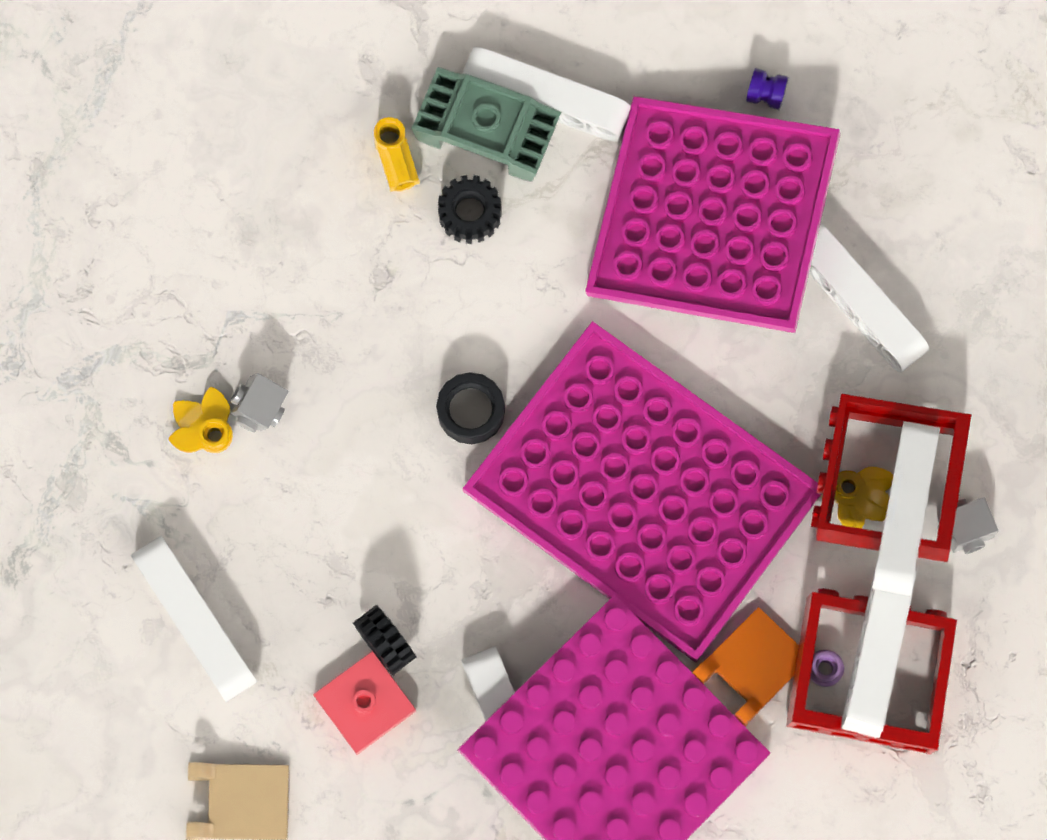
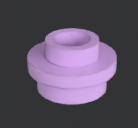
M820 650L814 653L810 679L816 685L822 687H830L838 683L844 673V664L840 656L830 650ZM823 662L830 664L832 667L831 674H821L819 664Z

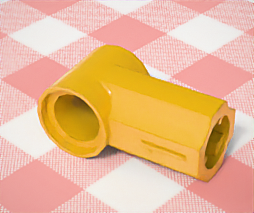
M393 117L379 120L374 128V144L379 153L390 192L410 189L419 184L420 181L405 136V127L402 122ZM390 131L395 132L399 136L398 140L393 143H386L380 138L383 133Z

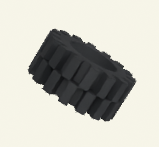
M467 175L461 176L462 181L457 182L455 178L450 181L449 188L445 185L442 189V196H439L438 199L439 220L441 227L445 228V233L449 237L453 235L455 241L461 242V239H465L466 244H472L473 239H478V243L484 241V236L488 235L490 238L494 234V228L498 229L500 225V218H502L501 198L498 197V191L495 186L491 188L488 180L485 179L484 182H481L480 176L473 175V180H468ZM466 198L477 199L483 205L484 211L477 220L465 221L456 213L459 202Z
M375 605L353 622L363 640L390 674H396L416 658L412 648L379 606Z

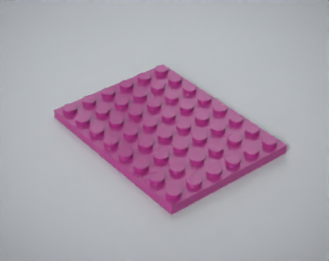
M593 321L463 487L464 493L604 596L611 599L616 595L645 626L696 663L822 495L817 493L818 482Z

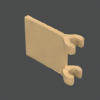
M188 763V781H209V810L207 823L186 822V840H287L289 765Z

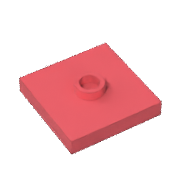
M373 651L313 694L356 755L416 712L414 706Z

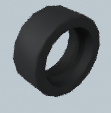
M468 372L456 375L444 384L438 394L436 408L440 426L447 436L459 443L472 445L485 442L494 436L503 424L505 404L502 391L493 380L483 374ZM469 388L479 389L484 392L491 400L492 412L488 421L482 426L473 429L463 428L456 424L449 410L451 400L455 394Z

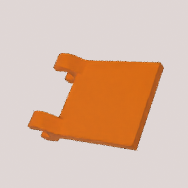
M758 607L692 673L703 684L714 673H718L746 700V703L736 712L735 717L746 726L794 677L799 645Z

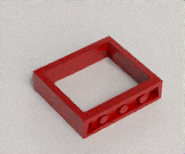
M841 394L839 407L832 406L829 427H835L833 439L826 438L823 460L829 461L827 473L820 472L817 493L823 494L821 506L814 505L811 527L817 528L816 541L880 551L883 532L831 523L848 421L853 419L902 428L903 422L907 421L940 427V434L953 436L937 539L934 541L921 538L917 558L948 563L972 414Z
M819 588L817 592H812L806 598L786 727L925 754L936 752L940 741L957 619L947 618V613L941 610L927 609L925 613L911 611L912 606L909 607L907 625L941 631L926 733L884 725L880 737L876 738L841 729L842 716L805 710L821 608L865 616L869 598L863 595H855L853 599L839 597L838 591L826 588Z

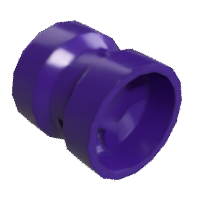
M755 68L746 101L757 104L762 100L768 104L769 108L780 110L789 77L780 74L775 77H768L765 70Z

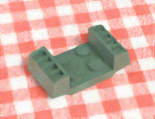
M437 67L411 130L420 142L437 149H441L443 142L506 164L508 165V175L532 182L538 172L562 112L538 103L532 97L474 76L458 74Z

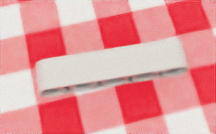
M474 47L462 73L532 97L538 103L562 112L558 120L559 123L609 141H617L631 108L626 101L616 96L481 47Z
M820 223L809 272L810 275L883 358L897 372H903L929 351L926 340L833 234Z
M907 421L903 422L873 589L909 596L911 594L940 427Z
M159 536L131 555L132 559L226 702L255 684L257 681L163 537Z
M917 562L910 596L873 589L877 568L876 563L844 707L841 729L879 738L882 733L918 568Z
M496 646L461 660L485 722L515 693Z

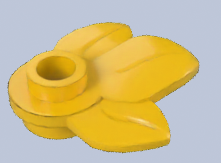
M210 387L206 391L201 404L184 400L173 403L174 418L180 428L173 432L168 440L175 448L186 453L196 452L201 449L210 453H219L230 446L233 439L232 428L227 422L230 415V406L219 390ZM220 431L222 436L218 441L209 440L211 432Z
M873 466L866 467L858 473L850 470L839 472L835 502L838 504L837 517L840 523L844 526L863 528L866 519L885 521L890 498L885 491L892 486L894 475L886 469ZM845 482L851 483L854 486V492L845 493L841 485Z

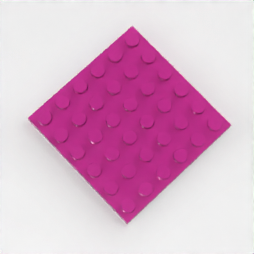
M633 96L585 290L587 296L796 333L841 135L840 129Z
M616 595L597 611L457 749L544 840H687L771 754Z

